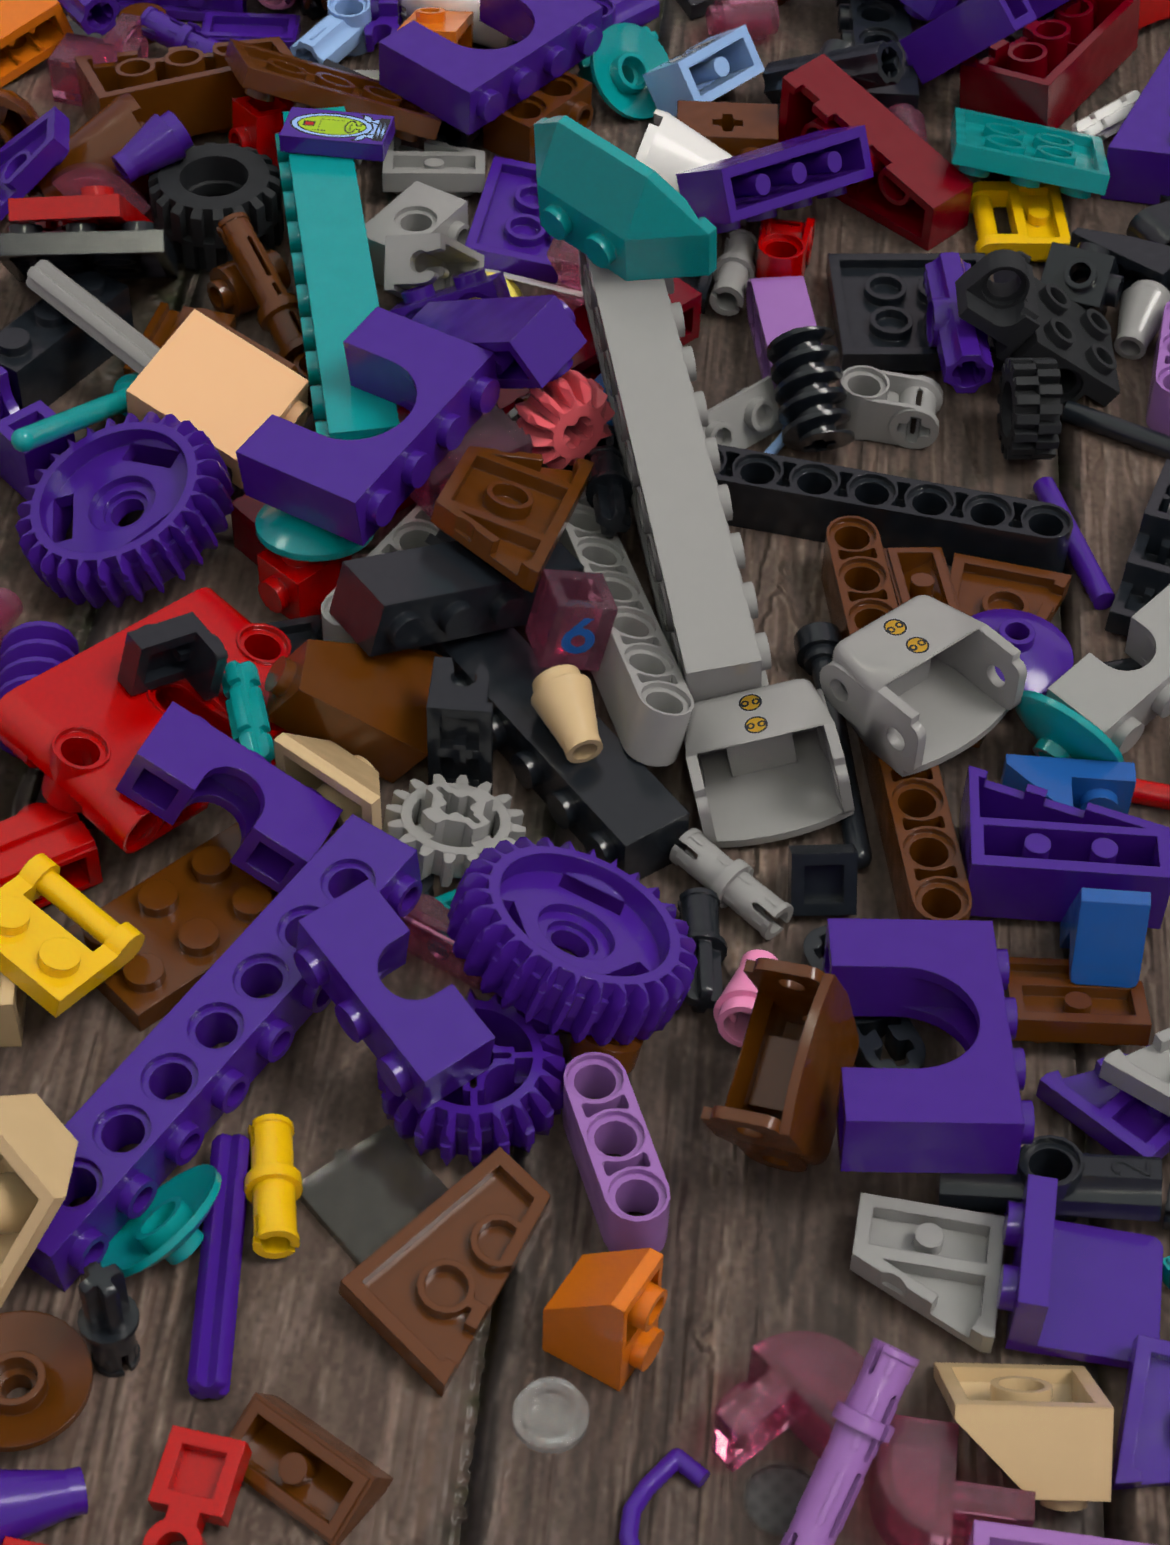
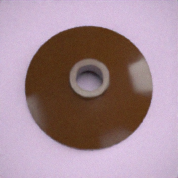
M18 1310L0 1313V1452H16L40 1446L69 1428L87 1404L93 1385L92 1360L83 1338L65 1321L39 1311ZM24 1387L31 1390L18 1398H6L16 1388Z

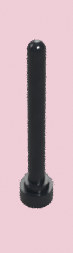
M829 622L807 624L800 628L794 636L797 662L801 668L813 677L815 689H822L820 671L822 667L832 662L834 648L839 641L843 640L840 629ZM824 695L829 714L835 722L844 753L855 809L854 814L839 821L843 843L855 845L858 851V870H861L870 865L872 852L847 723L844 716L829 703Z

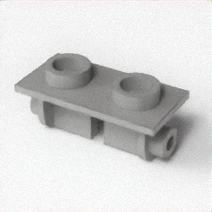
M767 376L749 387L738 390L735 395L708 409L709 424L707 427H702L706 438L715 437L719 445L746 449L781 429L782 424L778 420L779 408L775 401L771 377Z

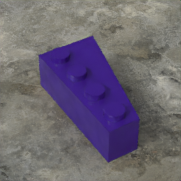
M1170 48L1108 147L1106 159L1110 178L1105 196L1101 195L1100 199L1156 205L1160 203L1161 195L1170 196Z

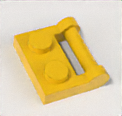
M979 181L974 183L970 213L973 214L978 237L974 246L975 253H985L986 256L990 252L1001 249L1016 252L1022 251L1031 257V261L1042 263L1047 261L1052 242L1070 245L1071 237L1059 186L1041 183L1039 188H1027L1010 181ZM995 207H1006L1011 234H998L993 211Z
M39 853L24 865L19 875L0 887V972L57 1018L132 960L141 949L145 941V935L129 922L119 924L59 875V865L44 853ZM43 896L102 945L95 951H91L36 906L33 901Z

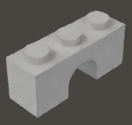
M1170 584L1131 617L1124 653L1139 663L1142 668L1130 671L1114 669L1089 652L1047 688L1046 696L1066 705L1093 723L1113 741L1122 754L1129 751L1136 744L1144 731V727L1157 715L1161 718L1170 715Z

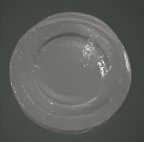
M554 1376L542 1377L531 1382L517 1396L512 1410V1424L515 1434L528 1448L543 1454H558L572 1449L585 1436L589 1425V1407L582 1393L569 1381Z

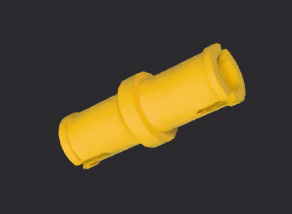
M272 1113L256 1117L252 1120V1125L248 1126L251 1170L245 1176L244 1191L246 1199L252 1203L253 1251L264 1258L280 1259L294 1254L295 1247L299 1248L300 1246L296 1201L303 1192L301 1172L294 1167L293 1122L284 1115Z

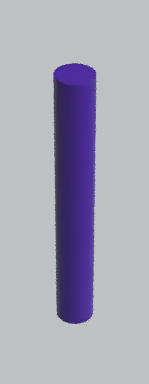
M1051 477L1038 479L1033 485V491L1038 501L1061 506L1072 516L1073 530L1067 556L1094 608L1097 610L1108 609L1112 606L1115 594L1054 479Z

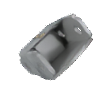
M918 595L839 641L834 648L832 662L822 667L820 671V684L829 703L844 716L865 745L899 775L904 777L927 770L955 757L987 735L1003 719L1008 710L1021 703L1027 669L1024 662L1020 659L1021 651L987 624L933 597ZM995 666L1003 673L1005 682L997 675Z
M793 679L694 703V709L683 739L686 761L703 834L718 848L743 847L784 840L824 828L854 814L855 809L844 753L835 722L829 714L821 688L815 689L813 684L806 679Z

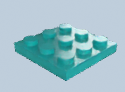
M955 107L950 126L951 164L960 165L959 171L981 178L989 177L990 172L1010 176V182L1027 188H1039L1041 183L1061 186L1060 191L1063 194L1081 199L1090 198L1091 193L1105 196L1110 172L1102 137Z

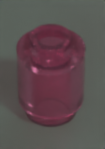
M714 0L713 5L708 6L706 9L709 35H717L746 25L752 41L765 40L767 35L776 34L778 31L779 10L777 1Z

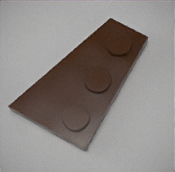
M499 1147L340 1281L339 1294L442 1397L546 1212L551 1195Z

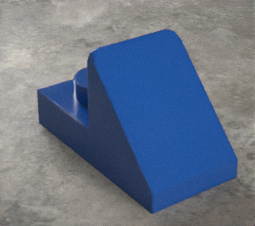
M1006 754L1000 784L1024 792L1027 785L1031 784L1048 789L1046 799L1085 810L1088 802L1128 814L1136 785L1135 763Z
M1096 888L1080 889L1060 922V948L1070 949L1069 979L1071 983L1117 988L1136 987L1140 977L1150 915L1151 892Z

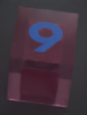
M543 569L525 628L539 667L551 668L557 665L570 664L576 666L579 670L599 671L618 612V608L602 573Z

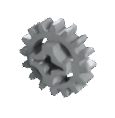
M434 774L432 785H426L414 778L410 780L408 792L398 789L393 792L392 804L386 805L383 831L417 850L421 880L432 873L440 876L439 881L442 887H449L453 878H462L472 860L477 859L484 848H495L499 841L508 840L514 844L519 837H525L526 827L522 826L524 813L520 809H510L512 797L509 794H501L494 797L490 794L492 783L487 781L480 784L477 788L468 785L467 775L460 774L456 783H447L441 774Z

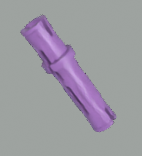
M872 1339L871 1346L863 1361V1366L854 1386L852 1385L845 1403L838 1400L831 1414L837 1419L780 1545L835 1544L881 1443L889 1444L896 1430L890 1423L898 1408L897 1406L903 1392L909 1384L915 1369L918 1367L919 1359L879 1339Z

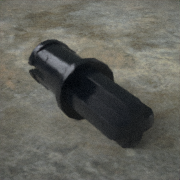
M602 445L595 447L589 452L591 459L586 458V460L594 462L590 479L587 482L585 493L587 502L594 508L596 522L600 525L601 534L613 538L617 532L626 533L631 527L632 522L628 503L631 501L633 490L631 481L624 475V462L621 452L613 446Z
M704 887L687 889L680 894L677 901L679 918L686 921L689 926L687 936L693 938L696 943L694 955L698 964L694 971V979L690 985L691 988L684 999V1002L691 1005L693 1012L705 1013L708 1008H714L715 1003L722 994L721 962L727 956V943L720 936V900L716 892Z
M95 1261L83 1269L85 1279L78 1285L82 1307L78 1312L77 1323L82 1337L90 1343L91 1360L95 1370L109 1378L122 1377L125 1375L121 1362L123 1356H125L127 1366L131 1371L137 1367L140 1361L141 1350L135 1334L139 1326L140 1314L136 1302L127 1293L122 1269L116 1264L101 1267Z

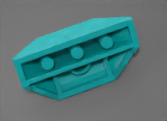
M566 115L541 118L534 124L540 225L550 236L557 240H564L587 255L589 260L596 266L607 268L626 281L709 276L717 269V228L705 217L698 219L687 200L656 171Z

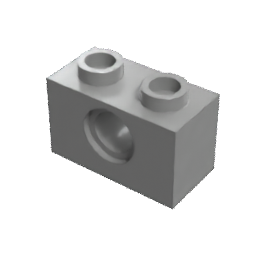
M415 181L369 220L365 227L375 282L384 286L386 235L443 233L465 245L470 231V226L468 225V201Z

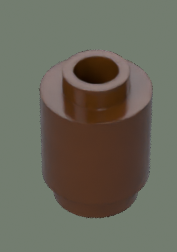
M267 250L266 252L277 270V274L283 285L288 289L291 283L290 274L283 258L275 250ZM233 260L211 270L210 282L207 284V293L217 311L234 314L238 318L259 308Z

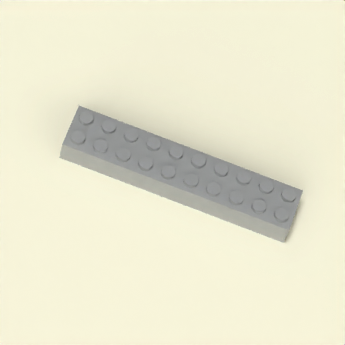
M578 250L580 286L605 392L608 395L607 401L615 412L612 422L618 448L623 457L624 473L632 484L633 495L631 503L661 630L693 697L694 703L767 686L769 682L766 670L772 667L770 647L766 633L755 632L752 619L758 618L756 592L752 581L743 583L739 570L745 569L743 542L739 532L730 533L727 521L733 520L731 496L728 485H718L715 473H720L721 471L715 437L706 438L702 428L707 427L709 424L707 404L704 392H694L691 382L697 381L695 357L692 347H683L680 341V337H685V322L681 303H671L668 295L674 293L673 278L626 281L609 269L596 266L589 260L587 255Z

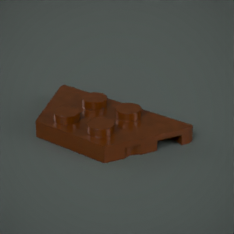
M468 446L438 496L430 522L522 589L533 593L587 486L594 462L576 458L572 471L542 467V454L527 452L507 453L494 448Z

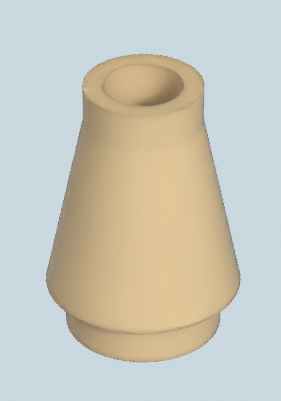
M570 664L557 665L540 673L532 683L533 695L531 697V705L562 747L567 760L571 763H583L598 756L603 750V743L599 736L592 684L589 677L581 674L576 666Z

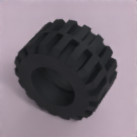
M209 142L205 143V145H193V147L185 152V159L156 170L153 174L149 175V197L152 222L155 223V230L164 229L178 256V264L184 263L185 268L192 270L200 268L206 269V272H211L213 268L233 260L230 252L218 235L216 227H219L218 223L224 217L235 212L247 214L258 239L266 251L270 249L275 250V246L281 244L283 240L284 219L280 172L277 166L272 165V159L267 155L258 154V150L249 146L239 147L236 143L228 142L226 144Z

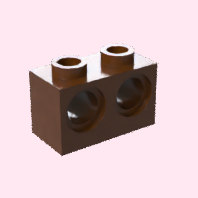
M564 72L560 77L555 78L528 98L499 115L495 120L484 125L483 148L504 158L536 164L534 124L541 118L566 115L588 128L593 118V107L591 106L592 83L570 72Z

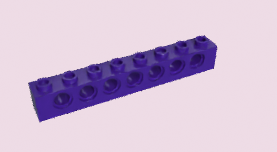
M354 814L345 821L64 1125L78 1141L67 1195L27 1262V1267L65 1292L81 1274H84L83 1269L88 1264L95 1261L99 1264L107 1252L109 1242L129 1219L140 1217L149 1208L161 1183L177 1165H185L196 1155L202 1145L204 1135L224 1113L233 1112L242 1103L248 1093L250 1083L269 1062H276L284 1056L292 1044L296 1031L312 1013L323 1011L332 1001L322 987L318 989L310 987L297 969L293 955L297 947L298 920L367 879L373 883L399 917L407 916L418 903L423 890L416 849ZM265 994H273L272 996L266 998H258L259 996ZM220 1043H230L221 1048H212L213 1046ZM174 1093H185L179 1098L172 1100H164L166 1097ZM139 1144L130 1151L117 1152L126 1145ZM84 1196H92L87 1202H85L82 1205L74 1207L68 1206L72 1201H74L77 1198Z

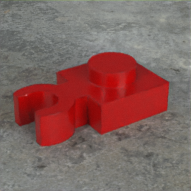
M172 1425L147 1499L153 1510L164 1512L166 1515L164 1519L155 1523L148 1530L142 1545H170L177 1541L186 1542L188 1545H207L202 1536L206 1522L228 1527L252 1454L248 1443L238 1439Z

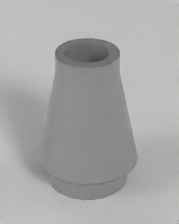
M1147 279L1139 280L1121 294L1114 349L1120 356L1126 359L1136 360L1142 358L1147 347L1159 332L1164 307L1170 301L1168 289L1159 282Z

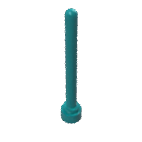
M135 371L119 378L114 385L113 392L15 430L11 436L12 446L19 452H28L105 421L107 418H112L119 414L127 416L126 390L139 374Z

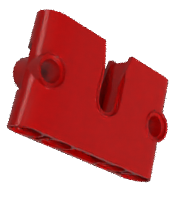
M208 587L200 588L17 686L0 699V742L28 767L39 768L44 772L41 790L46 801L58 810L68 813H82L125 853H134L208 808L209 802L193 803L181 812L172 826L115 790L136 753L172 701L191 713L204 718L211 726L232 738L225 703L228 698L223 693L222 683L218 697L206 701L185 678L131 696L117 678L127 632L137 630L147 624H156L193 612L206 628L221 640L228 653L227 663L233 660L239 663L251 661L256 665L261 685L258 687L263 692L266 708L270 693L265 690L267 675L278 658L281 656L288 657L291 652L290 639L283 631L269 624L251 623ZM269 722L271 731L268 733L273 738V743L274 739L282 732L293 734ZM275 758L271 761V764L276 766Z

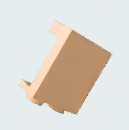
M194 309L127 388V412L136 415L139 421H142L150 411L156 413L161 420L167 414H173L180 422L190 420L197 430L204 431L206 436L210 438L225 464L231 468L232 483L243 489L244 486L236 451L272 414L303 427L311 412V407L308 406L309 380Z

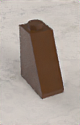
M308 639L288 657L281 656L278 658L267 675L265 690L270 692L266 708L269 722L295 735L330 740L352 755H360L367 759L375 770L379 772V777L394 783L428 756L426 706L434 656H442L433 651L407 649L369 657L355 643Z

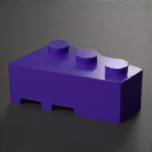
M968 765L959 813L960 852L972 895L970 916L1061 922L1081 888L1151 892V908L1147 928H1161L1170 896V827L1088 802L1085 810L1046 799L1048 789L1028 784L1025 792L988 781V771Z

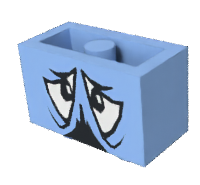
M742 25L705 39L642 76L656 108L676 117L678 100L712 102L762 73L765 69L746 25Z

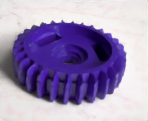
M150 411L142 421H139L133 413H128L124 423L117 425L114 420L107 418L105 428L94 432L87 427V436L76 443L67 439L68 449L61 455L49 453L51 465L48 469H35L34 476L38 484L24 487L23 492L27 501L20 503L17 507L20 520L15 525L20 537L18 543L30 566L47 587H50L59 598L68 597L76 605H82L87 600L93 607L98 609L109 598L114 606L120 608L127 596L133 595L137 601L142 603L145 591L156 588L158 591L165 593L164 583L175 576L185 581L183 570L191 563L203 566V558L200 553L204 549H217L218 541L214 533L226 532L228 529L225 516L231 514L234 510L230 498L234 493V489L224 460L204 431L197 430L190 420L180 422L173 414H167L161 420L156 413ZM135 510H144L142 516L128 526H118L120 520L127 514ZM73 519L72 539L65 540L68 527Z
M525 836L519 837L514 844L508 840L499 841L495 848H484L479 857L472 860L469 868L465 870L447 914L450 920L447 934L451 940L455 941L452 952L457 958L466 959L464 972L467 976H480L482 978L480 991L482 993H497L502 998V1010L513 1006L525 1014V1024L532 1019H536L548 1025L550 1035H553L559 1029L571 1033L575 1043L581 1042L585 1039L586 1035H591L599 1046L607 1045L612 1037L621 1045H629L635 1037L639 1040H648L654 1031H663L687 996L694 979V971L698 964L694 955L696 943L693 938L687 936L689 930L687 922L675 919L677 911L675 904L661 903L659 901V887L646 888L640 883L639 872L631 875L627 874L617 867V859L610 864L597 858L594 848L587 853L576 851L571 841H567L561 847H556L548 837H542L535 845ZM560 948H563V949L569 951V952L572 953L573 955H571V954H569V953H567V952L561 950Z

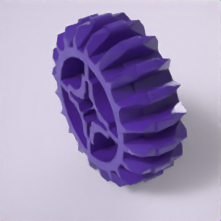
M470 988L465 996V1000L495 1036L489 1069L476 1077L477 1086L475 1088L470 1086L469 1081L419 1113L405 1094L401 1097L394 1095L377 1071L378 1089L382 1091V1109L387 1119L394 1120V1129L398 1133L399 1139L414 1138V1144L420 1156L435 1148H439L440 1157L443 1159L446 1167L457 1154L468 1155L469 1161L475 1168L480 1163L482 1155L491 1154L499 1147L508 1155H510V1146H515L529 1153L532 1145L535 1143V1134L549 1136L550 1129L554 1125V1115L561 1114V1109L563 1108V1074L567 1064H565V1058L563 1057V1046L559 1040V1035H550L548 1025L536 1019H532L525 1024V1014L513 1006L502 1010V998L497 993L489 1001L478 1000Z

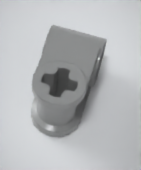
M866 365L852 366L843 371V377L839 380L838 387L846 390L847 397L841 403L836 404L835 408L849 410L851 418L846 423L837 426V430L853 431L855 435L854 440H869L899 445L908 449H922L935 442L939 434V420L936 417V413L943 404V390L939 383L924 375H908L884 371ZM917 391H922L921 406L915 405ZM911 419H917L915 433L912 434L910 433Z

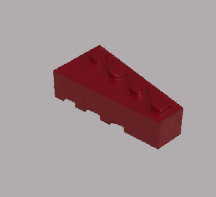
M1070 0L1054 10V19L1035 20L1023 27V36L1009 44L1008 41L1002 39L989 47V56L981 61L975 57H970L960 63V108L1058 128L1137 49L1140 0Z
M824 53L783 76L778 143L819 130L865 125L874 177L847 185V193L835 196L836 199L926 251L936 247L968 225L974 183Z

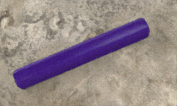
M223 1133L217 1135L211 1145L209 1165H212L220 1173L222 1183L215 1202L203 1221L202 1233L204 1238L201 1242L187 1374L189 1393L194 1398L200 1400L206 1398L219 1400L224 1398L230 1391L247 1209L244 1179L247 1172L250 1171L251 1165L249 1139L242 1134L231 1136Z

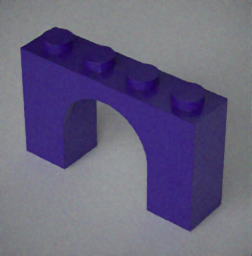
M480 0V22L518 42L512 46L499 49H474L461 46L413 20L379 41V84L467 135H471L555 78L560 77L579 62L592 56L599 49L603 39V6L592 0Z
M966 0L899 41L905 51L907 64L913 66L923 85L1070 0Z
M378 306L343 341L350 384L358 389L398 404L409 410L410 414L391 430L374 437L358 440H341L326 437L272 414L236 451L245 495L361 546H364L380 527L386 526L392 520L396 509L416 488H420L426 483L431 471L449 451L455 450L461 444L465 434L483 414L489 413L494 408L500 394V383L497 380L494 352Z
M827 918L823 972L834 974L848 993L854 1016L906 1017L921 1020L946 1031L966 1051L951 1062L928 1068L841 1067L836 1110L840 1171L1016 1174L1021 1145L1033 1143L1035 1114L1032 1100H1021L1020 1091L1024 1090L1026 1081V1058L1023 1048H1013L1012 1040H1015L1017 1034V1003L1014 997H1005L1004 990H1007L1009 984V954L1007 949H997L993 921Z

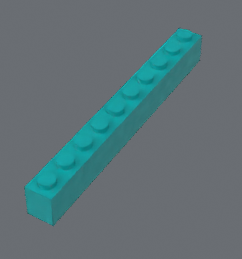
M345 106L319 108L323 110L345 112ZM290 111L283 112L284 123ZM275 133L277 160L290 253L292 256L314 421L325 420L315 422L316 433L341 440H358L380 435L400 424L397 405L351 386L343 341L377 306L379 307L354 159L286 153L280 151V133Z

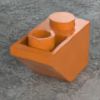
M652 1248L582 1254L543 1309L542 1350L620 1392L635 1368L642 1372L649 1368L658 1354L664 1339V1330L658 1328L659 1316L668 1296V1291L661 1287L664 1254Z

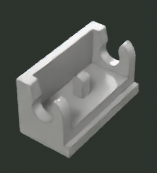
M443 233L386 235L384 291L403 299L401 295L403 291L416 286H425L433 283L435 291L454 286V276L484 267V255Z

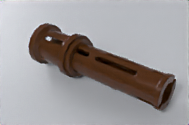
M244 212L232 213L218 223L219 227H216V231L230 252L243 280L259 307L257 321L263 331L270 332L280 351L278 355L293 363L295 358L304 352L297 296L293 293H288L247 214Z

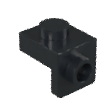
M193 612L156 624H147L137 630L127 632L117 680L131 696L185 678L206 701L219 695L228 653L221 640L212 634Z

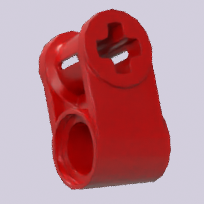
M807 217L805 222L775 218L761 220L755 278L804 277L806 265L810 263L816 219Z

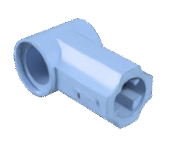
M328 0V15L290 46V51L294 57L318 64H323L325 59L339 63L346 56L355 57L365 54L367 51L365 49L364 27L371 22L370 0Z

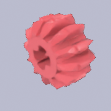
M569 369L564 375L548 382L543 388H528L530 392L528 400L515 404L520 418L513 424L512 428L521 440L520 444L524 447V452L542 454L543 464L549 468L563 470L568 464L574 466L576 458L584 459L586 454L597 447L600 439L612 435L607 422L614 416L615 412L607 401L608 395L603 392L604 388L595 380L586 378L578 371Z

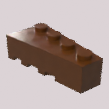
M280 37L239 40L293 56ZM229 42L215 43L212 47V53H203L199 49L188 48V46L168 47V53L164 57L151 59L139 58L137 50L117 52L118 62L94 64L92 55L74 57L83 112L88 120L116 97L124 93H130L141 107L132 112L137 122L143 121L145 124L154 113L161 116L169 110L180 120L190 137L207 132L228 133L233 128L232 99L249 95L244 92L245 88L235 78L233 71L224 58Z

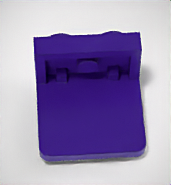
M1028 1174L1021 1202L1008 1201L1003 1225L1002 1245L1013 1247L1012 1265H1002L997 1293V1309L1008 1311L1005 1348L1129 1369L1132 1344L1138 1334L1160 1339L1163 1270L1162 1243L1151 1235L1055 1220L1058 1179Z

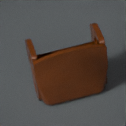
M757 958L756 961L747 959L743 971L757 988L758 992L725 1106L715 1105L713 1108L704 1106L700 1118L716 1136L737 1145L752 1160L783 1171L804 1172L807 1170L808 1165H820L826 1161L831 1151L837 1129L836 1110L841 1067H854L859 1049V1035L848 993L834 974L824 973L813 966L769 958Z

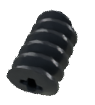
M824 326L794 328L782 333L767 346V358L774 364L771 367V380L777 385L774 389L775 401L781 406L778 410V420L785 427L782 431V442L788 448L797 451L815 453L834 450L850 444L855 439L853 431L837 430V426L850 420L851 414L847 409L833 408V405L839 404L846 399L847 392L842 387H829L830 384L837 382L843 377V370L840 367L825 366V364L832 362L839 356V349L836 346L821 345V343L830 339L836 333L831 328Z

